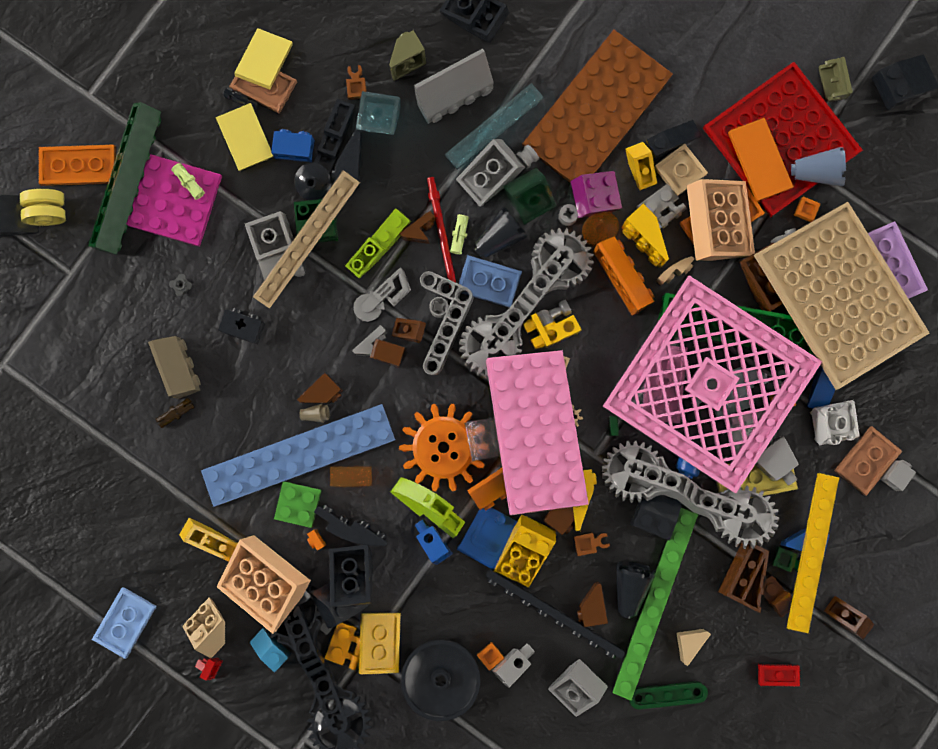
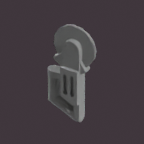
M400 267L374 292L370 291V294H362L356 299L353 308L354 313L360 320L366 322L375 320L381 314V310H384L383 301L385 299L392 306H395L411 291L404 270ZM399 277L402 289L391 299L389 295L395 290L393 280Z

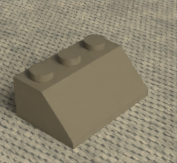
M172 336L148 342L168 397L181 399L200 391L199 385L201 383L199 377L194 375L192 370L194 364L192 359L186 354L187 345L183 339Z

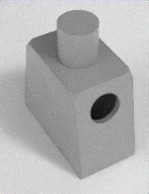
M777 437L768 444L755 465L772 481H778L782 478L789 486L797 480V477L791 470L798 466V462L785 437Z
M527 643L520 650L513 648L491 671L504 685L510 687L531 665L527 659L535 651ZM517 658L519 662L515 666L514 660Z

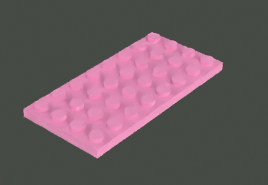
M563 350L487 358L486 365L509 514L517 515L588 505Z

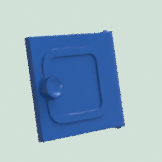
M492 507L486 511L484 508L479 509L461 544L457 546V550L494 570L517 521Z

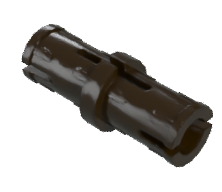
M188 397L175 407L171 406L167 412L156 417L155 420L157 423L161 422L158 425L164 428L175 419L179 420L186 412L194 409L195 405L191 404L192 401Z

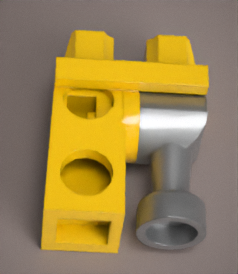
M566 300L559 302V307L549 311L541 310L531 315V319L523 323L527 334L535 329L539 333V336L531 339L535 349L544 346L547 348L581 332V328L574 315L558 323L554 320L561 314L567 316L572 313Z

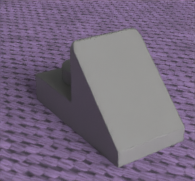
M380 325L352 350L357 356H370L375 339L384 341L387 334L386 330Z

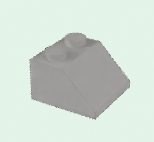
M579 659L570 665L548 690L577 717L599 703L608 686Z

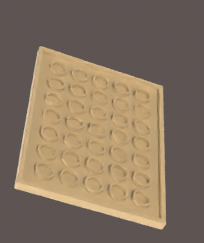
M849 202L754 255L815 357L822 361L821 367L835 390L840 389L929 334L923 321Z

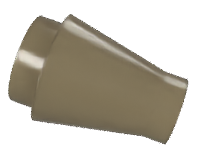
M318 404L300 410V419L302 421L324 423L325 420H329L328 405Z

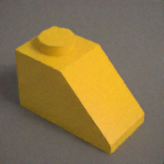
M641 142L626 148L628 164L638 189L642 190L657 184L652 152L645 143Z

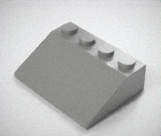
M483 49L414 85L417 105L428 124L438 122L445 114H452L464 104L469 105L475 101V98L481 95L486 96L492 91L493 79Z

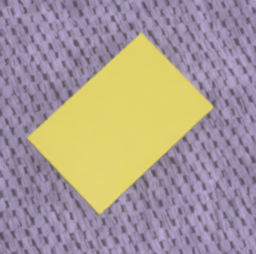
M257 28L235 71V76L270 90L292 47V41Z
M251 103L216 117L239 171L274 157Z

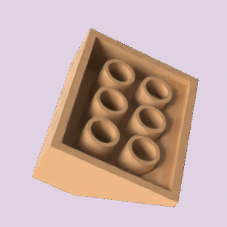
M701 179L687 185L696 261L744 258L754 254L746 181Z
M253 535L239 540L217 588L273 634L302 598L311 580Z

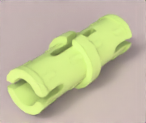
M181 163L173 166L171 171L179 178L181 185L191 193L195 200L200 199L205 192L195 181L196 178L190 175Z
M457 215L455 231L452 232L451 253L462 254L464 239L467 238L466 229L469 217L466 215Z

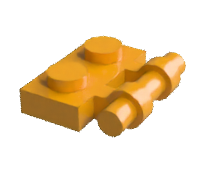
M345 622L336 626L325 656L326 660L344 665L347 658L351 660L349 668L356 670L360 656V636L355 635L356 626ZM352 642L357 643L354 653L349 652Z

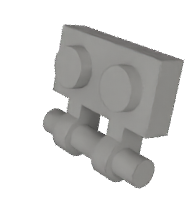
M668 183L636 207L638 209L644 203L657 217L660 228L668 226L671 220L679 218L682 212L687 209L683 203L678 207L674 205V202L679 198ZM668 208L670 212L663 217L660 213Z

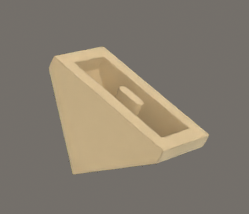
M699 629L677 633L680 659L685 665L688 666L711 635L706 630Z

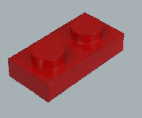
M758 664V684L760 686H800V666Z

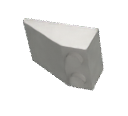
M493 139L456 180L474 201L482 207L513 181L526 166L502 139Z

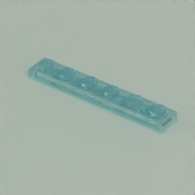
M531 83L449 150L445 156L458 170L483 150L493 139H496L541 102L543 96Z

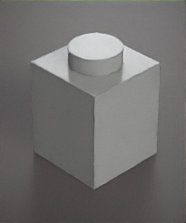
M904 460L894 461L880 480L895 491H903L916 472L911 469L912 465Z

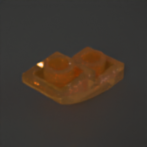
M371 466L330 467V486H372Z

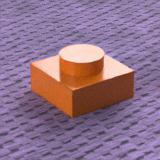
M802 197L794 216L813 222L820 203Z
M317 529L307 534L309 536L307 541L313 549L316 548L318 551L326 546Z
M493 642L477 654L489 671L504 659V656Z

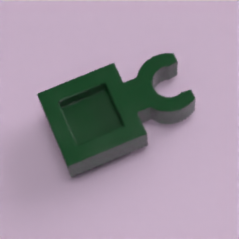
M777 546L771 565L788 572H792L794 567L795 571L798 572L800 559L796 560L798 554Z

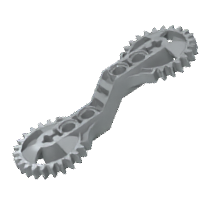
M558 228L556 233L551 229L549 235L545 232L542 236L543 238L539 237L537 243H535L533 247L535 250L531 254L534 256L531 260L533 268L532 280L527 284L512 306L503 314L486 315L484 322L479 317L477 323L472 321L471 327L466 326V332H463L461 335L463 339L459 341V344L463 345L460 347L459 352H464L461 359H467L465 366L472 365L471 372L477 369V376L484 372V377L487 378V358L496 357L500 351L506 356L520 355L522 350L518 348L522 346L521 326L541 299L552 290H567L569 284L573 288L576 282L580 285L583 279L587 278V273H590L592 270L593 261L590 259L593 257V254L588 253L591 247H585L587 240H580L582 235L575 237V231L569 234L567 228L564 233H562L560 228ZM548 243L557 248V250L551 255L543 245ZM563 257L564 259L559 264L558 260ZM572 261L582 270L580 274L568 268ZM548 269L553 270L555 274H550ZM536 283H541L544 288H539ZM514 316L518 322H512L509 317ZM498 330H503L506 336L499 335ZM473 331L484 337L481 344L471 335ZM494 340L496 342L494 347L488 349V347L492 344Z
M627 441L625 447L619 443V449L613 447V454L608 452V459L603 461L605 466H602V472L605 473L602 474V479H607L605 486H610L609 492L616 491V498L621 494L623 495L622 501L630 497L631 503L634 498L641 502V497L648 501L659 495L677 499L694 513L708 517L713 523L716 532L723 531L721 538L728 536V543L730 544L732 541H735V547H738L740 543L743 544L744 549H746L747 544H750L752 549L755 548L756 543L761 547L763 540L768 543L770 540L769 536L773 537L775 534L774 530L778 528L776 523L779 521V517L775 516L778 513V509H772L775 506V502L769 503L770 496L764 498L763 490L758 494L756 493V487L749 491L747 485L745 490H742L740 487L737 493H733L729 489L720 493L704 490L685 475L671 471L666 465L663 456L657 457L658 451L651 452L652 446H649L647 449L644 448V442L641 446H638L637 441L634 442V445H630L629 441ZM638 452L643 453L641 460L636 459ZM622 454L628 460L625 466L617 458L618 455ZM654 475L657 479L650 480L648 476ZM627 482L631 484L629 492L625 491ZM674 482L676 486L671 487L668 486L666 483ZM750 497L754 498L752 505L748 504ZM708 501L712 506L707 507L703 502ZM722 508L730 509L731 513L723 512ZM755 521L764 531V534L761 536L751 528ZM740 529H744L742 537H738Z

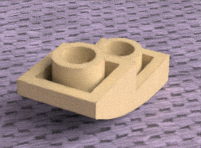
M691 256L673 264L660 275L656 282L660 285L664 282L668 284L675 274L678 276L682 273L687 274L693 267L691 263L694 258Z

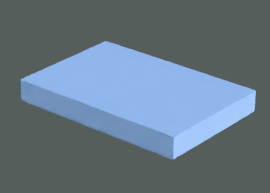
M124 587L121 588L92 640L126 659L157 606Z

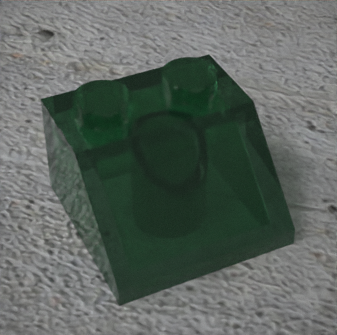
M537 168L530 170L503 186L512 206L524 225L557 207L545 176Z

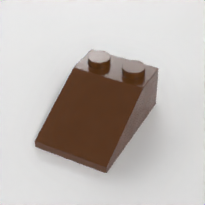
M774 242L740 261L755 300L761 310L769 312L783 303L754 255L771 246Z

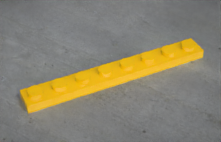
M817 473L787 628L791 630L809 633L839 477Z

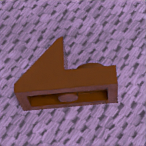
M427 212L400 233L402 240L429 244V240L422 230L427 231L434 225L435 216L432 212Z
M396 318L391 336L420 343L426 323Z
M769 575L763 580V597L782 618L790 611L792 596L782 588L772 575Z

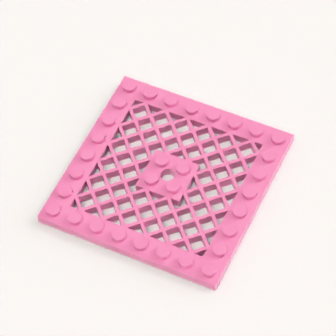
M688 276L603 407L733 493H737L822 361L696 279ZM694 304L699 306L698 308L691 309ZM701 310L703 321L693 322L691 312ZM706 312L716 318L707 320ZM688 314L689 324L681 325ZM717 321L719 332L710 333L708 323ZM722 322L733 329L724 330ZM704 324L706 334L696 336L694 326ZM690 327L692 337L683 339L681 328ZM677 331L679 340L670 341ZM734 332L736 342L727 344L725 333ZM739 333L749 340L740 341ZM720 335L722 345L713 347L711 336ZM707 337L709 348L699 350L697 339ZM693 340L695 351L686 352L684 342ZM680 343L682 353L672 355L670 345ZM751 343L752 353L743 355L741 344ZM756 344L765 349V351L757 352ZM737 345L739 356L730 358L728 347ZM666 347L668 356L659 358ZM723 348L725 359L716 360L714 350ZM710 351L711 359L705 357L702 361L700 352ZM767 353L769 364L760 366L758 355ZM696 354L698 364L689 366L686 355ZM772 354L782 361L774 363ZM682 356L685 367L675 369L673 358ZM753 356L756 367L746 368L744 358ZM669 359L671 370L661 372L659 361ZM740 359L742 370L733 371L730 360ZM726 362L728 370L717 363ZM656 363L657 373L648 374ZM784 364L786 375L777 376L775 365ZM698 367L693 377L691 378L689 369ZM770 367L772 378L763 379L761 368ZM685 370L687 381L678 382L676 371ZM756 370L758 380L749 382L747 371ZM743 372L745 383L737 384L740 378L734 374ZM672 373L674 383L664 385L662 374ZM658 375L660 386L650 388L648 377ZM710 378L717 382L714 390L707 387V381ZM786 378L779 388L777 379ZM645 379L647 389L638 390ZM773 380L775 391L766 393L764 382ZM759 383L761 394L752 396L750 385ZM687 384L684 390L690 394L681 396L679 385ZM675 386L677 397L667 399L665 388ZM746 386L748 397L738 398L736 388ZM661 389L663 400L653 402L651 391ZM732 391L734 399L725 401ZM648 392L649 403L640 404L638 393ZM775 394L771 402L768 404L767 396ZM633 396L635 398L636 404L631 401ZM691 397L693 408L683 409L682 399ZM762 397L764 408L755 409L753 398ZM696 398L706 405L697 407ZM678 400L680 410L670 412L668 401ZM749 400L751 410L741 412L739 401ZM664 402L666 413L656 415L654 404ZM735 402L737 413L728 415L726 404ZM650 405L652 414L641 407ZM722 407L723 416L714 417L712 408L719 411ZM708 408L710 418L700 420L698 410ZM694 411L696 421L686 423L684 412ZM764 411L759 420H757L756 412ZM680 413L682 424L673 426L671 415ZM751 413L754 424L744 426L742 415ZM667 416L669 426L658 418ZM738 416L740 427L730 428L729 418ZM724 419L726 429L717 431L715 420ZM711 422L713 432L703 434L701 423ZM697 424L699 435L689 437L687 426ZM683 427L685 436L674 429ZM754 427L747 437L745 429ZM741 430L743 440L734 442L731 431ZM727 432L729 443L720 445L718 434ZM713 435L716 446L706 447L704 437ZM700 438L702 447L691 440ZM742 444L736 454L734 445ZM730 446L732 457L723 458L721 448ZM716 449L718 458L709 453L708 450ZM732 460L729 465L724 462Z

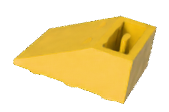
M643 203L626 219L621 227L623 229L622 232L628 239L632 238L636 242L635 245L642 253L645 252L649 256V261L654 266L658 265L661 268L669 260L657 217Z
M521 515L511 532L494 571L529 587L556 543V531Z

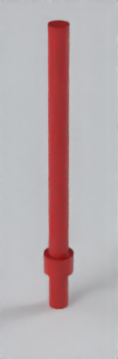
M434 177L427 178L428 196L433 206L447 277L456 283L439 203L441 199L440 193L437 191Z

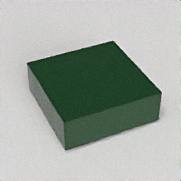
M617 416L608 417L609 436H617L619 434Z

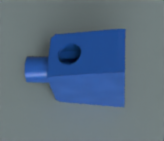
M425 519L415 524L420 533L416 538L433 564L438 565L453 555L434 526L429 527ZM430 536L433 537V541L431 543L428 542V538Z

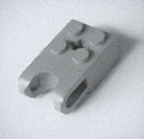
M281 211L245 223L264 280L294 240L286 214ZM271 233L274 234V239L272 241L268 239L269 237H271ZM303 264L300 265L294 274L297 277L304 276L305 274Z

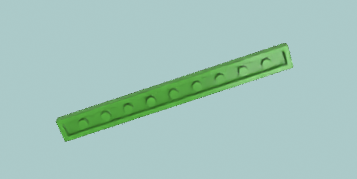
M683 508L680 510L670 541L667 540L656 569L655 578L648 591L612 693L628 700H632L698 517V514Z

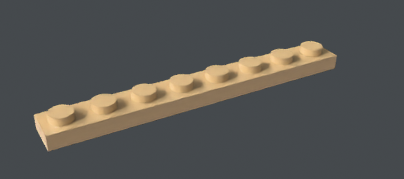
M343 170L253 298L268 308L272 306L360 182Z

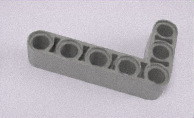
M428 271L421 275V285L425 289L451 300L423 363V369L427 374L437 375L443 369L471 307L474 296L467 287ZM434 277V283L431 286H426V278ZM450 284L452 286L451 291L447 294L443 293V286ZM462 292L469 293L467 301H460L459 297ZM455 309H460L461 316L458 319L452 318V312ZM450 326L453 328V334L446 337L444 329ZM439 344H444L445 352L442 354L436 352V347ZM432 361L437 363V369L434 372L428 369V365Z

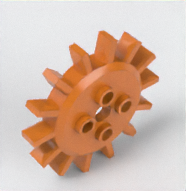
M432 404L431 412L433 419L426 421L422 414L416 412L414 414L415 418L421 424L418 431H414L410 427L403 428L407 435L414 437L412 445L403 444L399 446V450L403 452L413 451L414 459L407 461L403 467L404 469H410L414 465H418L422 469L420 474L416 476L415 482L417 484L422 482L427 474L433 476L432 491L438 490L441 478H447L451 491H456L457 485L454 476L462 474L465 480L471 483L473 478L466 471L469 464H473L477 468H483L485 465L482 461L473 458L475 450L484 451L488 449L487 444H474L473 436L481 434L484 428L483 426H478L469 431L465 425L472 417L470 411L464 415L461 421L454 419L455 404L449 406L447 417H440L436 404ZM450 433L456 435L454 440H449L448 435ZM431 435L436 436L434 443L429 441ZM441 442H447L449 444L448 452H439L438 445ZM452 452H456L458 454L457 459L453 460L451 458ZM432 455H438L439 460L433 462L431 460Z

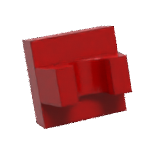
M217 657L203 658V660H198L195 667L202 671L200 678L207 681L215 678L223 661Z

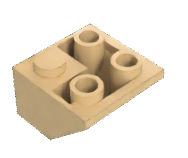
M208 598L182 627L194 649L212 658L225 644V620L213 600Z

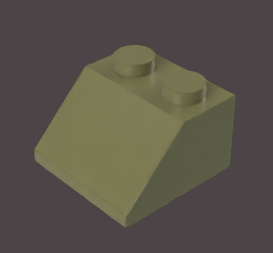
M414 30L402 33L396 40L389 64L393 81L426 64L425 49Z

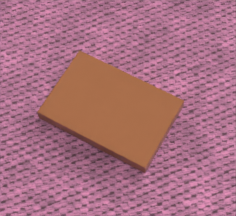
M279 71L270 90L236 76L229 87L280 114L297 80Z
M871 426L834 471L859 492L867 496L902 453V450Z

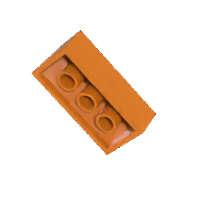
M614 236L599 242L593 253L633 316L655 302L653 300L654 294L650 288L647 289L645 287L643 276L640 272H636L633 267L635 264L632 258L626 256L623 251L625 249L623 243Z
M502 468L467 490L480 510L484 508L486 511L495 505L493 501L499 497L501 500L507 497Z

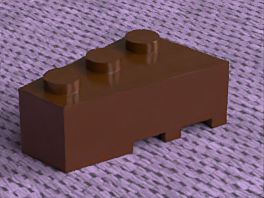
M741 543L718 592L761 613L760 601L761 594L763 595L764 592L762 587L764 576H766L769 551L758 545H755V548L752 549L750 544H747L746 549H744Z

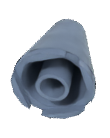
M838 147L795 160V164H791V176H795L796 180L844 186L845 177H842V174L846 171L844 147Z

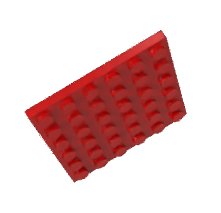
M792 62L703 127L704 131L742 181H746V186L752 192L728 132L765 118L793 185V188L758 201L770 217L817 184L815 182L796 180L795 176H791V164H795V160L838 147H844L846 162H848L863 151L795 62Z

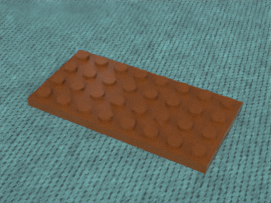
M613 30L522 143V146H531L542 162L570 183L571 180L581 175L596 173L666 85L673 73L616 30Z

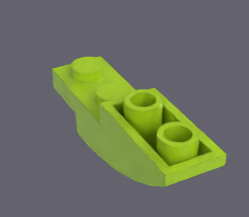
M396 208L345 266L358 278H361L400 238V233L411 221Z
M401 477L391 490L394 496L417 515L421 516L424 514L452 538L457 536L465 523L464 520L452 511L454 507L450 503L411 480Z

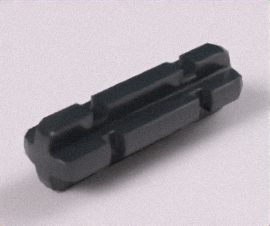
M226 87L223 92L225 98L232 99L233 102L241 106L251 103L254 111L259 106L258 101L249 99L248 96L233 91L229 87Z

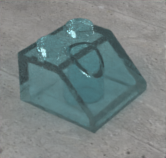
M362 91L356 129L394 135L401 109L400 97Z

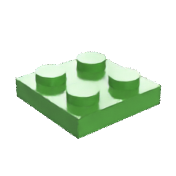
M283 481L274 519L313 528L316 515L314 511L318 506L321 490Z

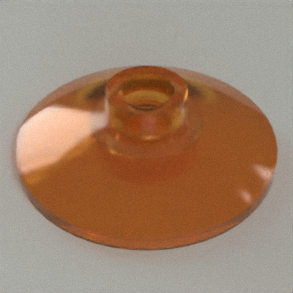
M606 211L591 215L583 225V238L590 245L596 246L599 242L616 236L619 230L618 219L614 214Z

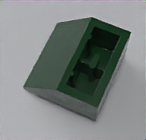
M323 199L294 202L297 234ZM336 217L318 242L338 240Z

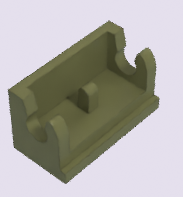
M845 57L825 61V64L818 67L826 103L847 99L853 93Z

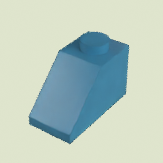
M263 627L250 641V644L259 658L275 673L292 653L281 643L277 642L276 638H271L272 634L266 633V629Z

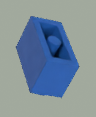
M286 129L274 131L271 152L274 158L312 162L314 139L310 133L304 131L291 133V131Z

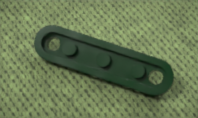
M697 681L640 687L635 689L632 700H629V703L635 709L695 704L705 701L708 691L701 682ZM699 688V693L693 694L694 689ZM636 695H641L639 701L635 700Z

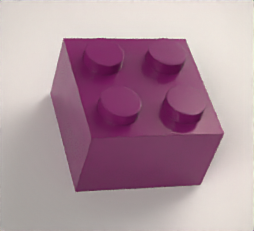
M614 171L585 174L571 180L578 218L610 214L622 209Z

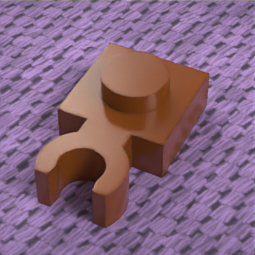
M358 65L357 73H353L351 66H348V74L352 78L346 79L348 99L367 98L365 78H360L362 76L361 66Z
M593 533L573 536L577 556L596 553L597 546L601 548H608L610 546L609 543H601V538L607 537L606 533L599 534L597 538H594Z

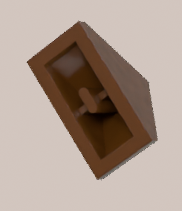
M375 339L370 358L399 368L405 347Z

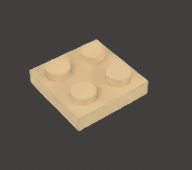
M683 144L654 166L666 184L668 183L677 196L687 190V185L699 181L708 174L686 144Z

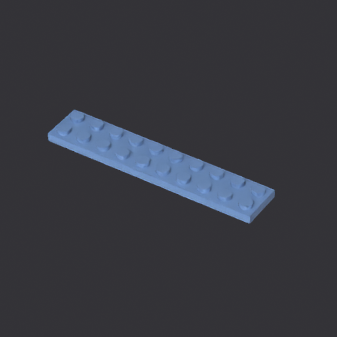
M383 404L203 469L201 472L213 507L395 441V437Z

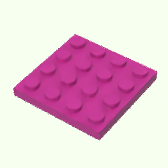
M150 154L144 168V176L138 186V195L135 197L132 205V214L129 215L126 224L135 229L200 247L222 175L181 163L187 172L196 178L195 181L205 192L200 199L195 200L191 193L181 185L179 178L171 171L173 166L179 162Z

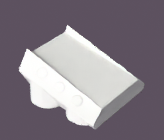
M853 400L816 407L810 412L815 432L814 440L819 445H837L843 440H854L860 436L855 402Z

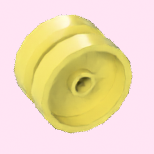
M31 189L21 192L20 205L25 207L21 210V222L37 226L64 223L66 221L65 210L61 208L65 203L64 193L52 189Z

